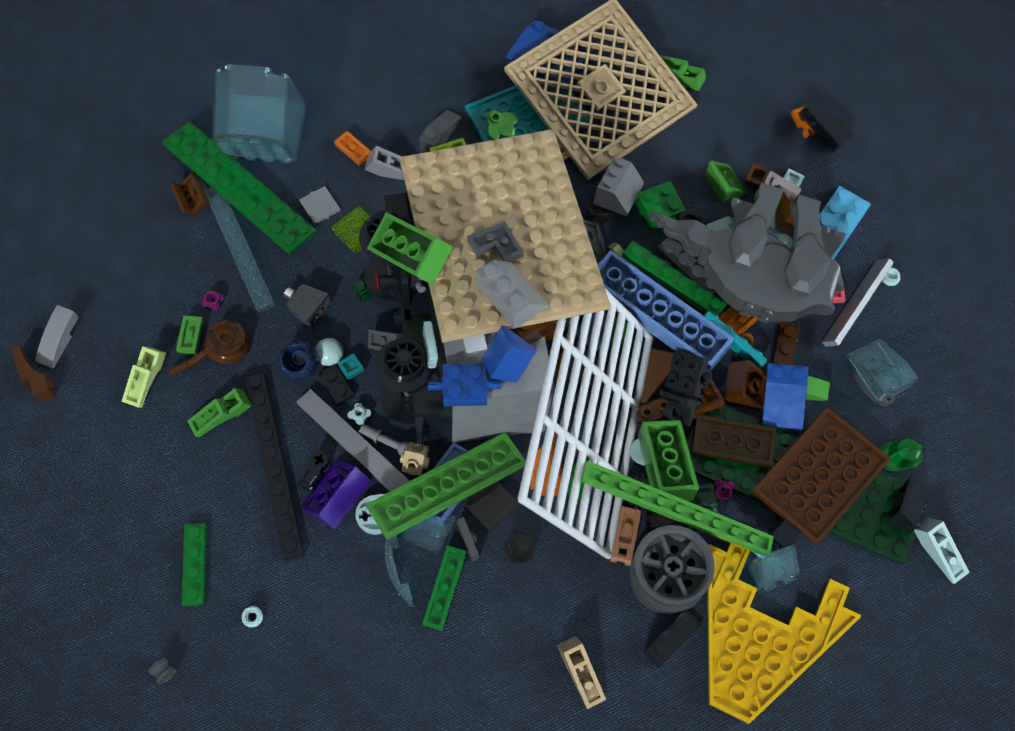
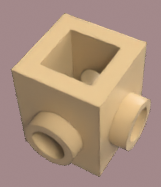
M409 442L400 458V463L403 464L402 471L410 475L421 476L424 469L429 467L430 458L427 457L429 446H418L417 443Z

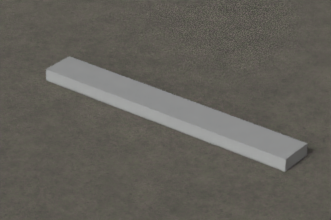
M311 389L297 401V404L389 491L409 482L401 472Z

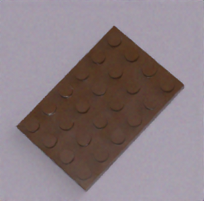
M827 407L755 487L752 493L780 517L788 520L802 532L801 534L817 546L891 458Z

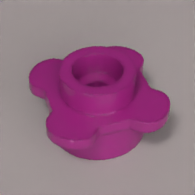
M208 291L204 296L202 305L216 311L219 309L220 302L224 300V296L222 294L218 295L215 291Z
M720 479L716 480V487L712 492L713 496L721 500L731 499L734 483L731 481L722 482Z

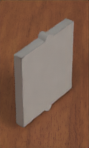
M325 186L314 192L311 191L309 195L299 199L314 225L324 219H329L330 216L341 211Z

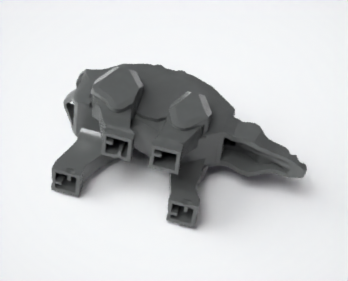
M762 182L756 191L754 204L733 197L728 210L732 223L730 229L724 231H714L697 220H674L663 214L652 212L650 220L655 221L657 227L662 228L666 236L678 240L688 255L698 257V263L703 266L705 276L719 297L735 310H738L739 314L746 317L752 315L758 317L759 321L768 323L769 321H794L808 314L824 316L834 313L835 306L832 303L834 293L843 291L844 282L838 262L831 258L843 242L846 233L824 226L820 230L819 208L821 201L800 194L794 201L791 209L794 220V238L791 249L773 234L767 232L784 189Z

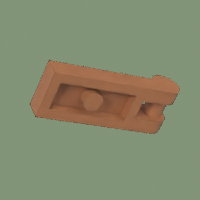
M625 506L621 507L610 562L616 563L619 561L623 562L624 565H631L642 510ZM619 548L627 549L626 555L620 554Z

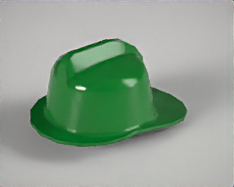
M898 439L884 443L879 447L881 451L891 458L883 468L886 471L898 472L914 468L922 462V445H919L913 439Z

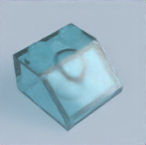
M794 544L758 557L751 563L748 570L757 590L765 589V591L776 588L777 583L783 581L784 584L796 580L795 576L800 570Z

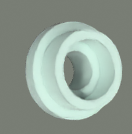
M250 606L242 613V622L247 627H257L263 620V613L258 607ZM256 614V619L250 621V615Z

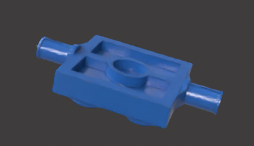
M485 363L443 364L441 382L428 381V391L441 390L444 406H487L488 390L501 389V380H488Z

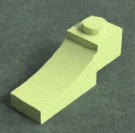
M142 346L137 365L132 366L121 402L138 408L143 407L149 388L158 371H161L166 352Z

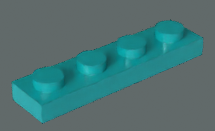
M710 311L703 314L705 318L734 337L730 349L745 361H751L758 368L764 366L767 359L763 357L762 352L751 347L745 338L739 337L733 328L721 322L716 314Z

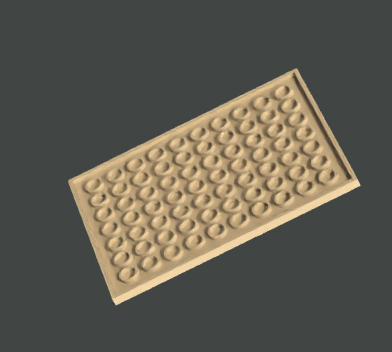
M554 129L399 157L415 227L453 247L434 284L428 283L442 343L498 332L501 326L513 329L510 323L476 286L475 271L492 260L502 261L496 249L476 257L467 242V236L504 221L524 251V257L511 263L549 304V308L518 327L610 309L609 298Z

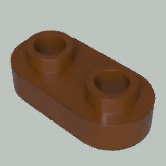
M663 397L640 406L636 413L637 421L642 425V422L666 419L664 408L661 405H666L671 400ZM643 412H649L650 415L646 416Z

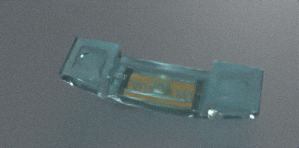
M397 535L385 540L386 565L396 591L409 607H413L414 603L408 582L400 584L392 552L393 549L400 548Z

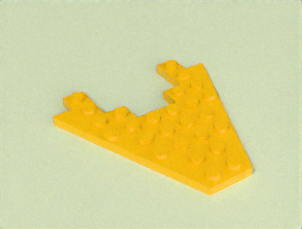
M730 543L727 552L709 544L708 546L712 551L715 565L713 580L707 589L709 705L750 724L859 620L861 615L843 607L850 588L830 579L815 615L795 607L790 621L786 625L750 607L757 588L739 580L750 550Z

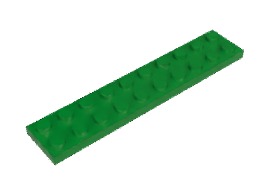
M190 121L163 140V145L289 255L316 234L314 227Z

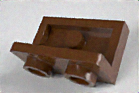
M191 173L181 184L172 183L170 185L180 210L185 214L196 216L209 204L196 174Z

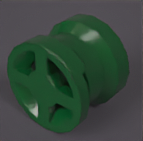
M365 278L353 284L352 289L358 294L357 298L359 301H366L374 296L367 288Z

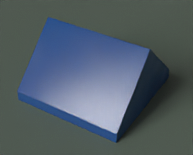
M501 326L482 358L490 378L517 382L538 350L507 327Z

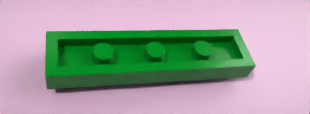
M205 523L184 524L183 607L204 605Z
M447 545L422 626L443 631L467 551Z

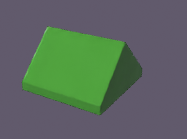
M712 160L709 162L705 177L722 204L731 201L733 197L738 198L747 193L730 165Z

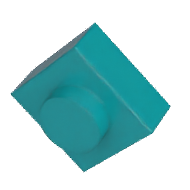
M354 353L337 363L347 380L364 371Z

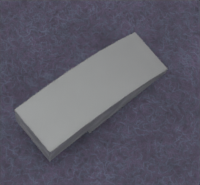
M59 305L56 306L41 338L35 359L36 363L52 369L55 367L72 338L70 332L79 318L74 311Z

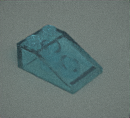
M880 338L847 354V357L878 403L910 388L918 380L917 375L908 362Z

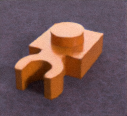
M801 107L793 110L790 114L797 128H803L802 134L804 138L810 135L808 130L814 136L816 133L798 114L804 108Z

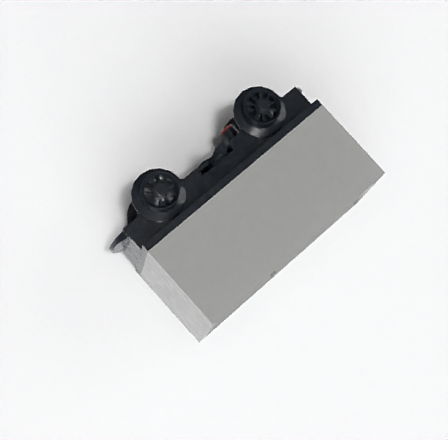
M408 194L384 195L385 210L378 211L364 222L359 234L362 250L370 258H373L365 270L367 288L374 296L383 300H397L398 311L394 312L395 325H401L402 338L390 341L381 348L376 357L375 370L379 380L384 384L380 395L383 411L394 421L408 424L413 423L418 446H423L424 441L444 439V445L453 444V442L463 443L492 439L504 432L508 436L532 433L549 360L545 337L530 344L538 351L517 382L501 380V389L488 390L487 406H444L441 390L428 391V381L441 382L443 364L484 363L482 357L486 350L466 353L463 339L442 343L428 282H423L426 290L423 293H419L417 289L414 290L410 287L411 273L367 249L386 212L415 226ZM424 321H431L433 324L438 353L436 368H428L422 334ZM497 332L484 334L487 349ZM486 368V375L488 377V380H498L490 378ZM552 382L551 391H550L549 400H548V405H547V409H546V415H547V416H548V414H549L550 405H551V401H552V397H553V392H554V384H553V382ZM543 424V427H542V432L545 431L546 425H544V424Z

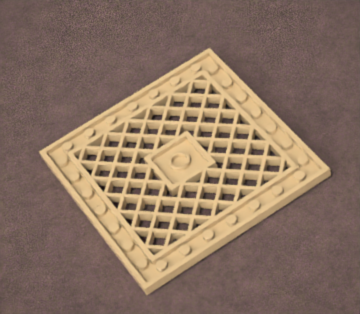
M609 0L504 67V71L549 130L554 129L557 141L588 181L607 169L614 157L623 158L698 106L617 0ZM605 28L614 30L613 35L605 34ZM588 37V42L582 41L583 39ZM592 37L600 38V44L592 43ZM603 41H612V46L603 45ZM615 43H624L623 49L616 48ZM578 46L587 47L586 53L577 51ZM590 48L598 49V55L590 54ZM602 50L611 52L610 58L601 56ZM614 53L622 54V60L614 59ZM561 54V59L555 58ZM564 54L573 56V61L564 60ZM626 55L634 57V62L625 61ZM576 57L585 58V64L577 63ZM588 60L597 61V66L588 65ZM601 62L609 63V68L607 67L606 64H604V65H602V66L600 67V63H601ZM547 63V68L541 67ZM550 64H558L559 70L550 69ZM612 65H620L621 70H612ZM563 66L572 67L571 73L562 71ZM624 67L633 68L632 74L624 72ZM575 68L583 69V75L574 74ZM636 69L645 70L644 76L636 75ZM587 70H588V71H593L592 73H590V74H588V75L586 76ZM537 72L546 73L545 79L536 78ZM549 74L558 76L557 82L548 80ZM561 77L570 78L569 84L561 83ZM623 78L631 79V85L622 83ZM573 79L579 80L577 86L573 85ZM635 80L642 81L643 87L634 86ZM647 83L655 84V90L646 88ZM547 86L556 87V93L547 92ZM559 88L567 89L568 96L559 94ZM626 90H630L629 96L624 95ZM571 92H580V98L572 97ZM633 92L642 93L641 99L633 97ZM645 95H654L653 101L645 100ZM657 97H665V103L657 102ZM558 99L567 101L566 107L558 106ZM616 100V105L610 104ZM620 100L627 101L628 108L619 106ZM570 102L579 103L578 109L569 108ZM632 103L640 104V110L632 109ZM582 104L591 106L590 112L581 110ZM644 105L652 106V112L643 111ZM656 107L662 108L661 110L656 112ZM594 108L597 112L603 109L602 114L594 113ZM606 109L614 110V116L606 115ZM618 112L627 113L626 119L619 118ZM568 113L576 114L577 120H569ZM630 115H639L638 121L630 120ZM580 116L589 117V123L580 122ZM643 116H644V117H649V118H647L646 120H644V121L642 122ZM593 118L601 119V126L592 124ZM605 120L613 122V128L605 127ZM617 123L625 124V130L616 129ZM629 125L635 126L634 128L629 130ZM579 127L587 128V135L578 133ZM591 129L600 131L599 137L590 136ZM603 132L612 133L611 140L603 138ZM616 134L622 135L621 137L615 140ZM589 142H598V148L589 147ZM602 143L608 144L606 147L601 149Z

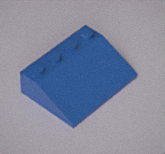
M534 20L520 35L506 55V58L511 61L518 59L559 33V31L545 25L541 21ZM578 46L577 51L586 53L587 47ZM590 48V54H593L594 49ZM561 54L555 58L561 59ZM564 54V60L573 61V56ZM576 57V62L585 64V58ZM547 63L541 67L547 68ZM551 63L550 69L559 70V65ZM563 66L562 71L571 73L572 67ZM575 68L574 74L580 75L584 70ZM537 72L538 75L545 78L546 73ZM549 74L548 80L557 82L558 76ZM561 77L560 82L569 84L570 78Z

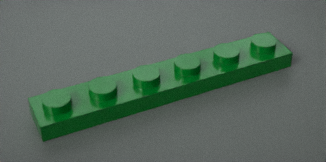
M635 241L630 243L621 256L703 313L710 311L719 316L727 305Z

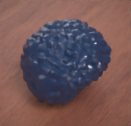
M301 339L300 341L289 343L282 349L278 356L277 366L286 377L292 380H304L317 370L319 357L314 347L308 341Z

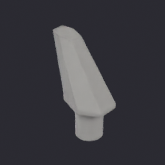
M411 274L410 287L414 290L417 289L419 293H423L426 290L423 285L424 280Z

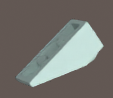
M927 518L922 522L919 529L916 528L914 530L923 548L951 583L955 584L970 573L943 521Z

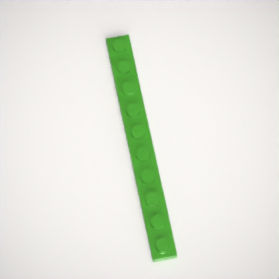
M587 461L585 463L580 480L584 484L767 557L770 555L774 538L772 535L593 462Z

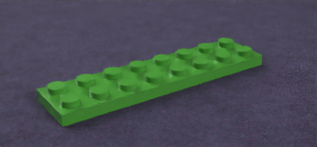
M506 432L367 503L366 508L386 540L525 467L526 460Z

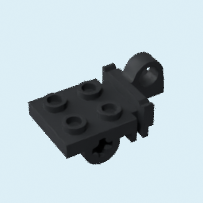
M675 350L665 385L666 388H669L668 392L662 390L659 392V396L672 400L664 408L666 418L681 420L682 424L691 426L696 405H701V402L697 401L698 397L703 398V395L700 394L701 388L708 387L712 380V373L707 369L709 359Z

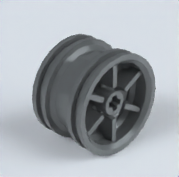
M675 525L659 527L649 532L636 549L629 568L631 588L636 598L654 612L668 615L682 613L684 610L692 608L712 583L715 572L713 554L707 542L691 529ZM676 546L678 552L675 554L671 553L670 547ZM657 553L659 556L658 560H653L651 554ZM687 560H694V566H687ZM670 564L675 565L674 568H677L674 572L670 571L671 568H668ZM653 573L656 579L650 580L648 574ZM690 580L692 582V585L690 587H686L684 585V581ZM665 587L672 588V593H666Z

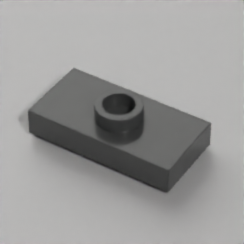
M464 517L457 520V526L469 557L473 562L479 559L475 546L477 539L474 531H469Z

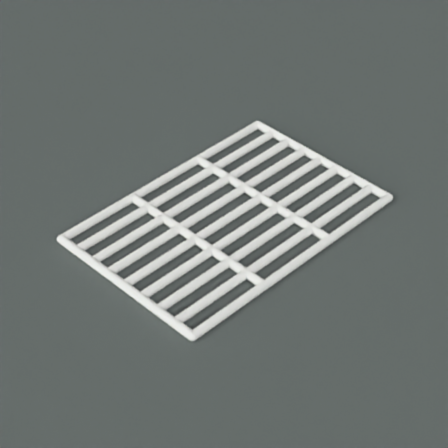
M606 289L610 309L607 312L597 366L594 364L604 311L596 312L587 357L584 355L592 313L583 315L577 348L573 344L579 316L570 318L566 339L563 337L566 318L559 319L556 324L518 494V502L601 556L610 559L623 499L615 496L606 547L604 548L603 544L613 495L605 492L595 542L593 538L602 497L601 490L594 489L586 535H584L583 530L592 486L584 484L576 527H572L581 486L580 480L586 456L590 462L627 476L631 458L629 449L635 437L637 426L636 413L642 400L653 335ZM617 310L619 313L607 373L605 374L604 367L610 343L615 313ZM626 319L628 323L615 383L613 379L619 354L624 323ZM635 328L637 331L631 356L626 387L624 391L623 384L633 338V332ZM643 337H644V338H645V343H644V348H643V353H642V358H641V364H640V369H639V374H638V379H637V385H636L635 395H634V399H633V398H632V392H633V387H634V382H635V377H636V371H637V366H638V361H639V356H640V351H641L642 340H643ZM561 345L564 350L548 417L546 409ZM572 355L574 357V362L569 380L561 423L559 425L557 424V418L559 414L570 358ZM582 364L585 367L570 434L568 426ZM593 373L595 376L593 380L587 415L585 419L581 441H579L578 437L582 417L584 413L591 374ZM601 382H603L604 388L598 412L592 447L590 449L588 446L593 421L595 417ZM611 390H612V391H614V393H613V398H612V404H611V409H610V414H609V419H608V424H607V429H606V434H605V439H604L602 454H601V457H600L598 454H599V449H600V444H601V439H602V434H603V429H604V424H605V419H606V414H607V409H608L610 394H611ZM622 398L623 403L618 423V429L611 464H609L608 461L617 420V414L620 399ZM631 406L632 411L621 463V469L620 471H618L623 439L628 419L629 408ZM544 424L547 428L530 499L527 496ZM555 432L558 434L542 507L539 505ZM566 440L568 448L554 514H552L550 511ZM577 449L579 450L573 483L571 487L565 521H563L562 514L566 500L570 475L572 471L575 451Z

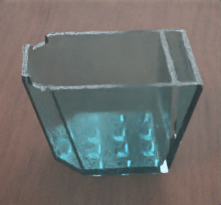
M228 64L224 70L215 69L212 140L224 153L229 154L233 159H238V157H245L248 160L262 158L268 162L280 160L283 163L297 161L307 105L289 75L282 74V76L270 73V68Z

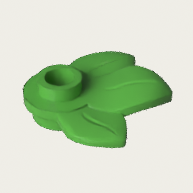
M497 110L488 112L486 116L488 135L493 140L498 139L500 135L504 137L515 136L513 125L519 121L518 118L510 112L500 113Z

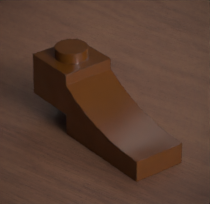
M20 346L11 348L20 381L27 388L31 387L33 396L39 402L55 397L53 389H56L52 378L49 379L44 373H37L30 364L26 352Z

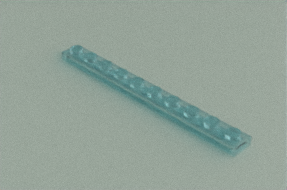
M197 175L257 312L259 313L274 307V301L229 202Z

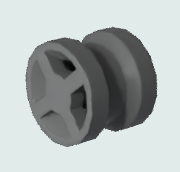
M162 658L150 667L148 673L151 676H155L158 685H162L175 675L176 670L168 665L166 658Z

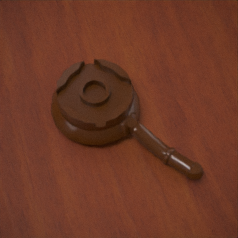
M228 320L217 322L209 329L205 339L204 350L189 360L169 368L168 374L174 376L179 372L188 370L206 356L221 364L238 362L250 350L251 341L249 335L236 322L230 323Z

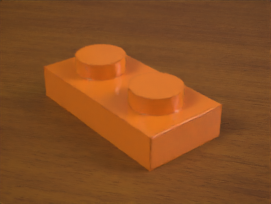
M348 131L334 141L335 146L358 166L367 160L368 154L371 152Z

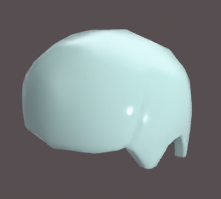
M325 338L319 341L315 347L319 363L323 366L337 364L344 356L342 344L334 338Z

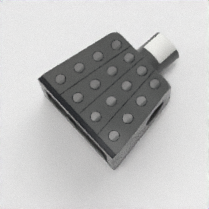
M302 284L297 291L288 287L284 292V297L289 299L287 302L289 311L309 329L314 327L332 303L328 293Z

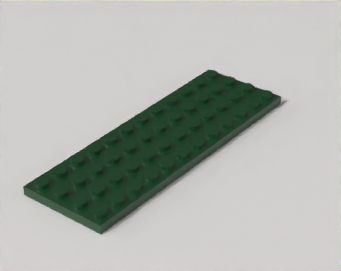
M726 405L702 414L703 416L761 426L763 421ZM695 425L687 441V446L695 475L713 483L718 479L722 480V482L731 481L734 483L732 491L766 505L752 491L800 437L783 429L776 428L773 465L771 468L692 454ZM880 471L828 533L901 565L906 564L916 533L914 531L909 533L887 524L898 488L905 481Z

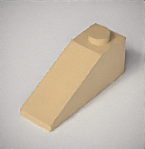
M575 636L558 644L557 647L586 708L589 709L606 700L582 642Z

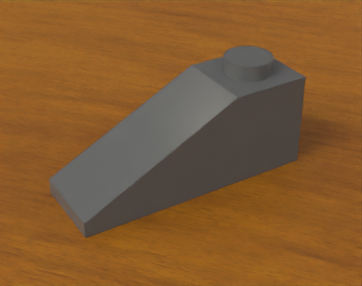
M449 110L443 112L426 127L420 136V150L430 152L429 148L446 143L462 117Z

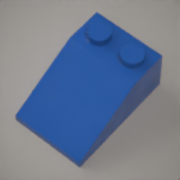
M768 363L762 426L803 430L808 367Z

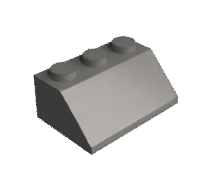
M613 158L597 187L593 204L624 216L629 214L636 200L637 193L641 191L644 185V181L632 162L626 161L623 158Z
M492 260L475 271L476 286L514 329L549 308V304L511 262Z

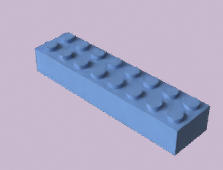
M612 250L598 264L605 288L647 331L673 350L709 359L707 369L711 371L731 347L734 337Z

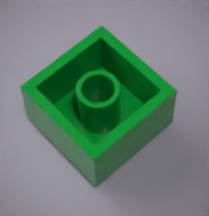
M671 181L637 193L635 205L650 233L662 229L657 227L655 221L650 220L652 212L663 214L675 220L682 212L686 211Z

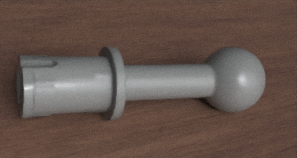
M366 424L361 426L359 430L360 435L373 440L374 444L382 442L397 449L399 455L405 452L409 444L408 441L400 443L383 435L382 429L377 430Z

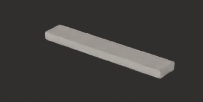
M890 258L876 260L822 341L826 347L840 345L894 262Z

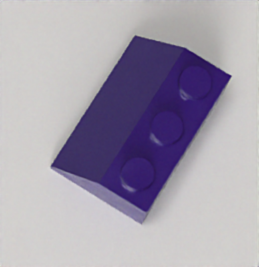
M336 460L315 487V491L309 495L300 508L324 525L335 529L342 523L347 512L354 507L355 501L367 489V485L371 480L356 466Z

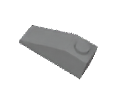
M375 146L368 154L365 170L381 177L404 180L399 159L402 156Z

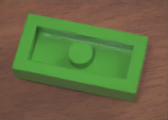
M183 315L176 347L178 353L197 354L204 321L202 317Z

